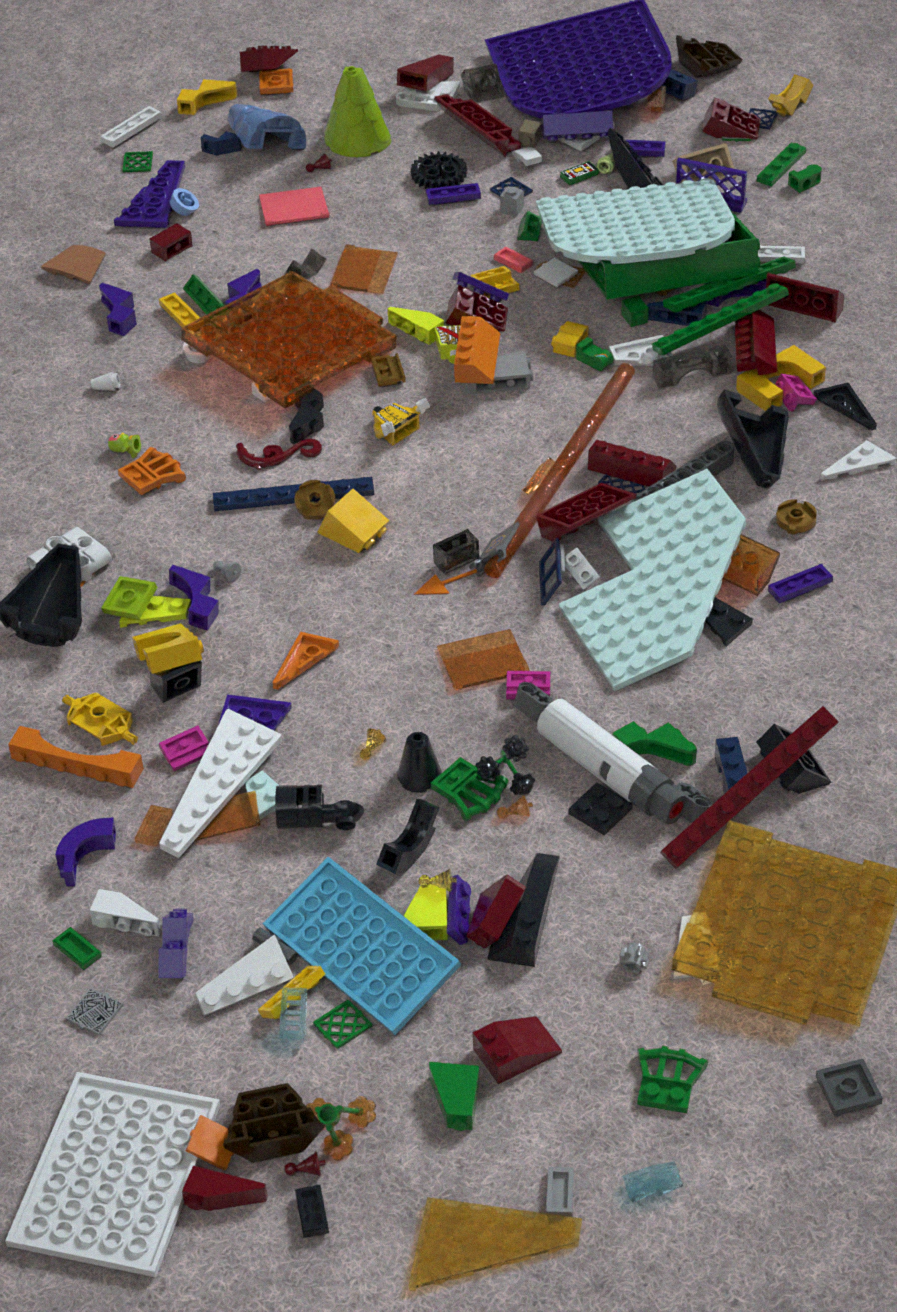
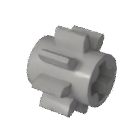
M630 943L627 948H621L619 964H623V968L626 971L637 973L641 970V967L647 968L649 952L645 951V947L639 943Z

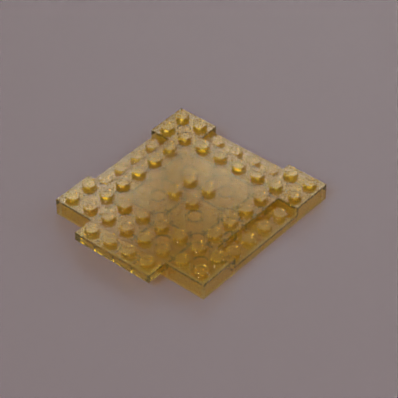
M729 820L690 922L687 923L674 954L672 971L715 983L712 990V997L805 1026H807L810 1014L814 1013L860 1027L897 918V868L864 859L863 864H858L773 839L774 833Z

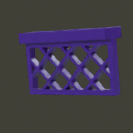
M684 158L677 159L676 184L681 183V180L684 178L692 180L689 176L692 173L699 178L697 181L711 176L716 181V186L719 185L724 192L721 195L730 210L742 213L747 204V171ZM682 165H687L691 170L686 173L682 169ZM698 169H705L708 174L703 177ZM722 172L725 177L720 180L715 173ZM732 176H741L742 181L737 183ZM729 180L733 187L728 189L723 182ZM737 189L741 196L733 195L731 191Z

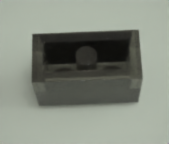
M468 529L433 544L434 564L444 574L480 558L479 540Z

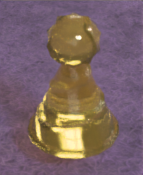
M367 729L366 748L360 752V757L363 760L370 759L372 756L371 750L386 742V737L381 733L380 729Z
M448 869L432 878L422 875L418 882L422 888H427L431 884L451 892L452 883L457 882V878H452L451 870Z

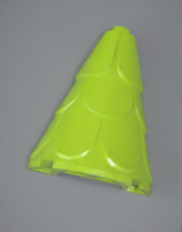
M346 66L343 70L324 131L326 146H329L332 152L341 156L367 157L376 151L378 153L382 152L391 144V135L374 98V92L363 69L354 66Z

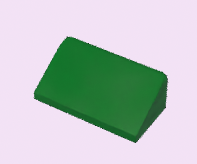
M527 210L521 219L517 240H539L542 225L539 216Z

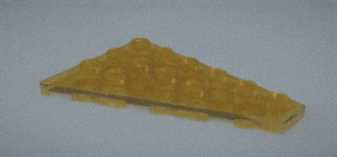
M427 1197L408 1285L409 1291H416V1288L430 1284L439 1285L447 1280H457L472 1276L474 1272L489 1268L493 1270L505 1264L512 1265L530 1260L532 1256L548 1252V1254H552L560 1249L579 1246L582 1218Z

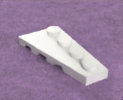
M275 934L195 992V997L204 1016L282 985L294 978Z

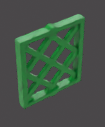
M153 151L125 152L122 171L151 172Z
M349 999L313 1021V1025L336 1049H339L373 1027L372 1023L362 1014V1011L358 1010ZM347 1007H351L355 1013H347ZM334 1016H342V1022H333ZM346 1017H354V1023H345ZM362 1018L366 1023L358 1024L357 1019ZM320 1025H329L328 1031H325ZM332 1026H341L340 1032H332ZM344 1026L353 1027L352 1033L343 1032ZM330 1035L339 1036L338 1042H335Z

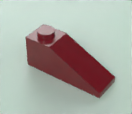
M197 1166L192 1167L182 1190L184 1205L193 1210H219L262 1203L268 1199L265 1183Z

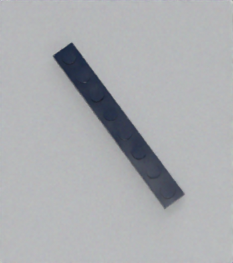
M372 477L321 481V483L332 487L335 499H342L352 489L356 490L361 496L375 495ZM301 484L213 493L214 512L294 504L295 493L299 490ZM312 496V500L310 502L319 501L320 498Z

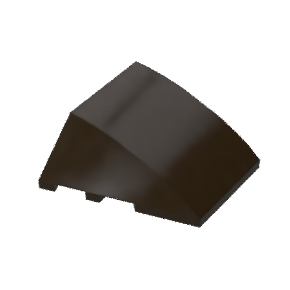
M676 36L679 62L695 77H706L727 71L739 65L743 60L725 43L708 40L705 43H701L696 38H691L689 41L684 40L682 36Z
M288 1083L238 1093L233 1109L232 1123L228 1126L229 1133L223 1145L225 1149L255 1163L304 1152L324 1129L325 1125L317 1119L310 1107H306L298 1093Z

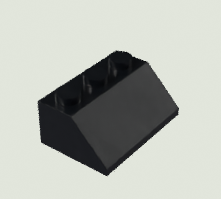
M773 724L756 741L761 749L760 754L765 758L793 732ZM810 749L779 776L781 779L780 784L785 790H791L798 794L831 783V780Z

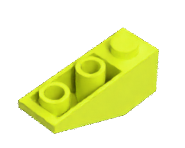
M396 307L387 308L388 323L428 345L436 341L435 327L444 326L443 319L429 312Z

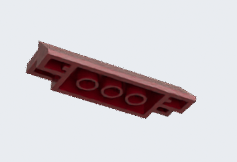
M449 94L434 96L436 103L447 115L505 158L507 152L521 149L522 143L511 136L512 128L472 99L463 101L461 98L454 99Z
M759 309L736 320L737 372L757 369L758 376L778 372L774 318Z

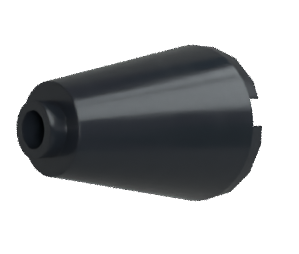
M414 732L406 739L397 772V779L405 790L423 793L431 788V782L442 773V770L428 736L422 732Z

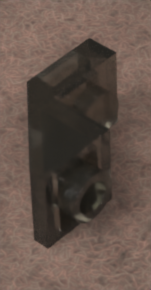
M311 249L302 264L292 260L284 276L294 284L300 283L318 274L326 258L316 250Z

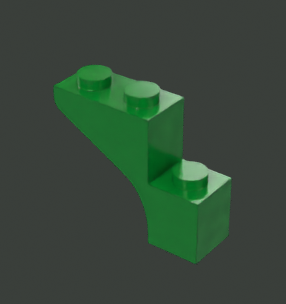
M634 721L613 732L615 738L638 755L652 754L686 766H692L696 763L697 748L695 744L691 741L689 742L682 735L681 731L674 728L669 722L648 734L643 727H640Z

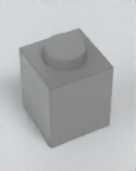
M507 186L500 195V213L517 217L524 208V190Z

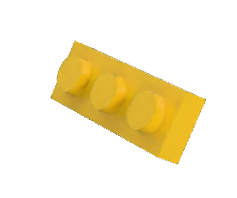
M175 292L159 299V305L186 332L203 326L202 319Z
M309 965L305 967L258 1009L261 1017L270 1019L282 1017L290 1005L300 1001L303 997L302 995L308 989H312L319 984V980L325 975L322 967Z

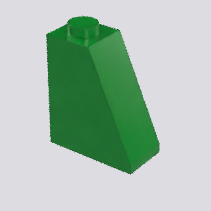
M429 1062L430 1082L447 1128H453L457 1131L473 1130L480 1082L479 1066Z

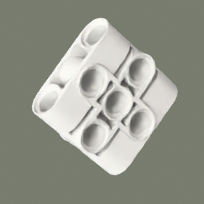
M79 527L71 529L62 536L50 537L47 539L44 547L26 558L29 567L33 570L35 564L58 543L78 547L81 582L89 581L94 572L112 561V556L108 549Z

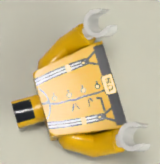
M427 399L419 400L416 406L412 408L403 407L396 403H392L384 409L376 406L372 411L374 416L373 429L376 438H384L393 446L420 428L419 415L430 408Z

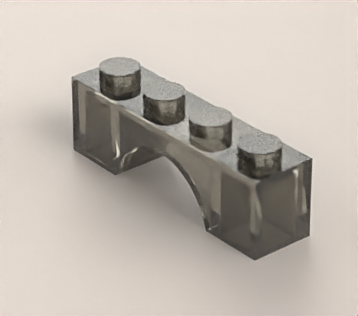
M726 345L653 360V380L659 389L677 386L686 374L694 370H706L711 373L713 378L732 373V355Z

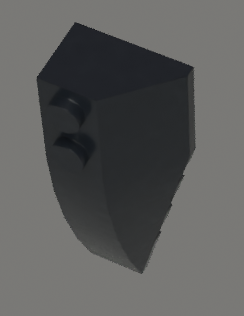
M610 127L608 133L613 158L623 181L628 186L627 190L631 187L645 188L652 184L662 186L663 183L657 176L654 177L652 175V170L642 162V158L633 151V148L624 137Z
M536 853L520 880V883L526 886L525 891L499 939L491 944L488 954L489 961L535 967L560 856Z

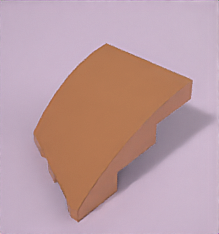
M72 245L44 263L41 269L53 275L61 274L71 280L76 278L91 284L106 256V252L89 246Z

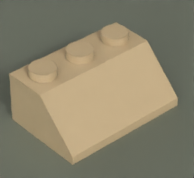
M727 143L681 155L672 161L675 172L677 170L678 158L735 169ZM682 165V169L686 173L691 170L687 165ZM698 169L703 177L708 174L705 169ZM722 172L715 173L720 180L725 177ZM694 173L689 175L694 182L699 180Z

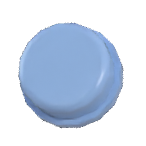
M175 189L170 199V205L173 210L183 216L191 215L199 207V202L195 195L186 189Z

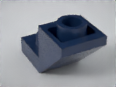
M225 131L219 138L206 134L200 137L202 152L217 156L242 150L241 140L234 133Z

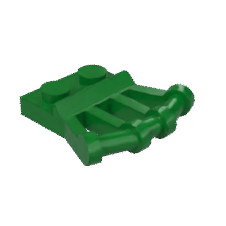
M460 757L431 782V789L448 799L449 803L453 802L459 810L462 819L466 822L471 820L472 816L482 812L486 813L490 810V806L493 803L499 802L501 800L500 795L503 789L507 787L509 780L505 776L499 775L494 782L487 781L488 783L495 784L494 789L481 782L483 779L476 773L478 768ZM472 787L487 797L483 799L469 790V788ZM460 796L475 804V806L467 808Z
M663 1045L662 1048L648 1050L638 1048L637 1056L642 1072V1081L637 1105L687 1114L692 1087L706 1070L708 1060L704 1058L699 1059L687 1053L686 1049L679 1048V1051L671 1050L668 1046ZM660 1058L657 1074L651 1075L646 1060ZM667 1059L677 1060L674 1078L663 1077ZM684 1062L695 1067L687 1080H681Z

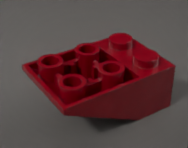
M267 45L257 46L258 49L256 47H248L246 51L239 52L241 72L277 69L296 54L298 49H291V46H282L281 49L279 46H269L268 49Z
M715 97L705 113L702 132L721 139L722 137L757 140L761 118L742 110L740 107L733 106L723 99Z
M458 285L449 299L445 323L450 326H460L462 316L482 317L497 331L504 332L508 307L467 287Z

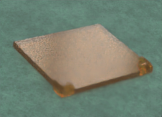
M350 244L345 245L330 287L332 289L384 294L398 252L361 248Z
M511 629L437 645L438 652L454 690L507 678V671H529L528 664L519 649Z

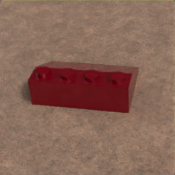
M600 483L537 514L536 519L541 537L552 542L555 538L561 540L562 536L568 533H575L584 525L593 524L599 517L637 498L636 494Z

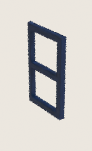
M555 538L539 561L540 600L542 606L546 605L562 583L559 538ZM555 549L556 560L545 574L544 563ZM556 569L557 580L546 594L545 583Z

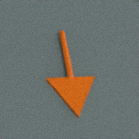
M477 569L444 581H440L435 574L414 595L449 594L444 586L445 584L475 574Z

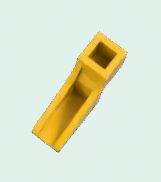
M203 79L198 90L182 89L177 98L178 114L195 115L197 110L205 105L236 99V82Z

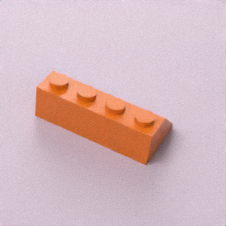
M462 316L454 361L456 383H494L500 332L482 317Z

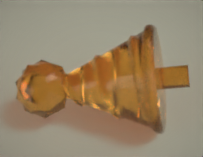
M522 795L510 807L498 808L497 816L505 819L508 814L529 817V807H532L533 804L532 802L527 803L525 796Z

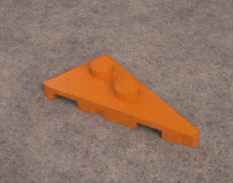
M300 632L272 682L273 689H280L334 652L339 647V640Z

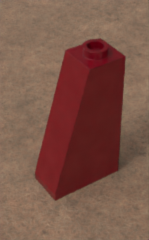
M438 54L398 68L397 86L422 91L430 90L453 74L454 57Z

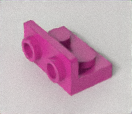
M780 374L775 383L777 387L783 390L782 402L791 412L795 410L798 404L814 405L817 400L799 376Z

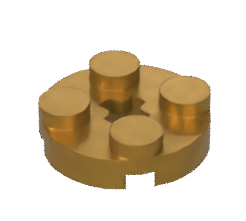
M309 480L302 483L294 496L297 511L303 515V518L308 520L324 518L328 510L335 505V494L332 487L321 483L320 480ZM312 496L320 498L318 503L310 502Z
M797 499L787 500L778 506L776 523L780 528L786 530L788 534L796 535L816 526L817 511L809 502L804 501L803 504L797 503Z

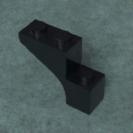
M309 384L293 392L294 406L299 409L289 425L290 442L293 445L305 440L311 434L319 432L324 427L323 413L320 412L324 408L323 394Z

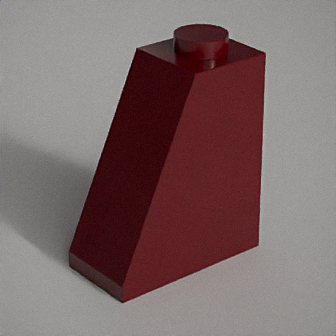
M506 874L480 893L466 937L483 948H487L497 941L526 886Z

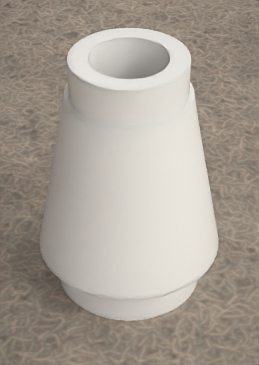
M110 372L91 379L92 390L116 391L117 388H120L118 373Z

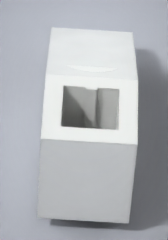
M98 890L90 908L92 925L100 928L119 929L122 932L130 931L141 933L145 936L160 937L161 931L157 917L120 892Z

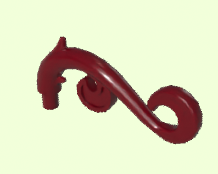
M311 438L295 444L284 452L278 445H268L263 449L265 458L254 457V454H250L244 448L243 443L236 444V454L239 460L245 465L255 467L258 470L285 461L299 449L303 456L309 458L316 457L322 452V444L318 440ZM303 446H312L313 448L307 450Z

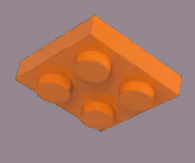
M292 68L260 70V95L294 92Z

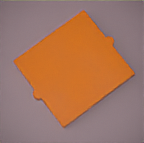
M200 1115L195 1128L190 1132L191 1138L185 1151L224 1171L228 1167L231 1156L235 1154L225 1149L223 1145L229 1133L228 1128Z

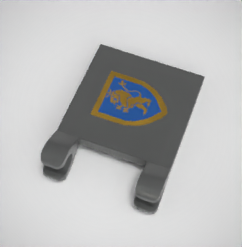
M517 521L490 539L480 558L469 566L470 570L474 567L477 569L476 576L485 571L484 562L493 556L498 555L499 559L497 562L506 558V547L520 526V523Z

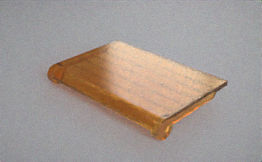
M256 791L233 796L194 841L261 826Z

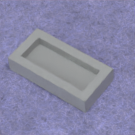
M548 1167L546 1217L572 1218L574 1168Z

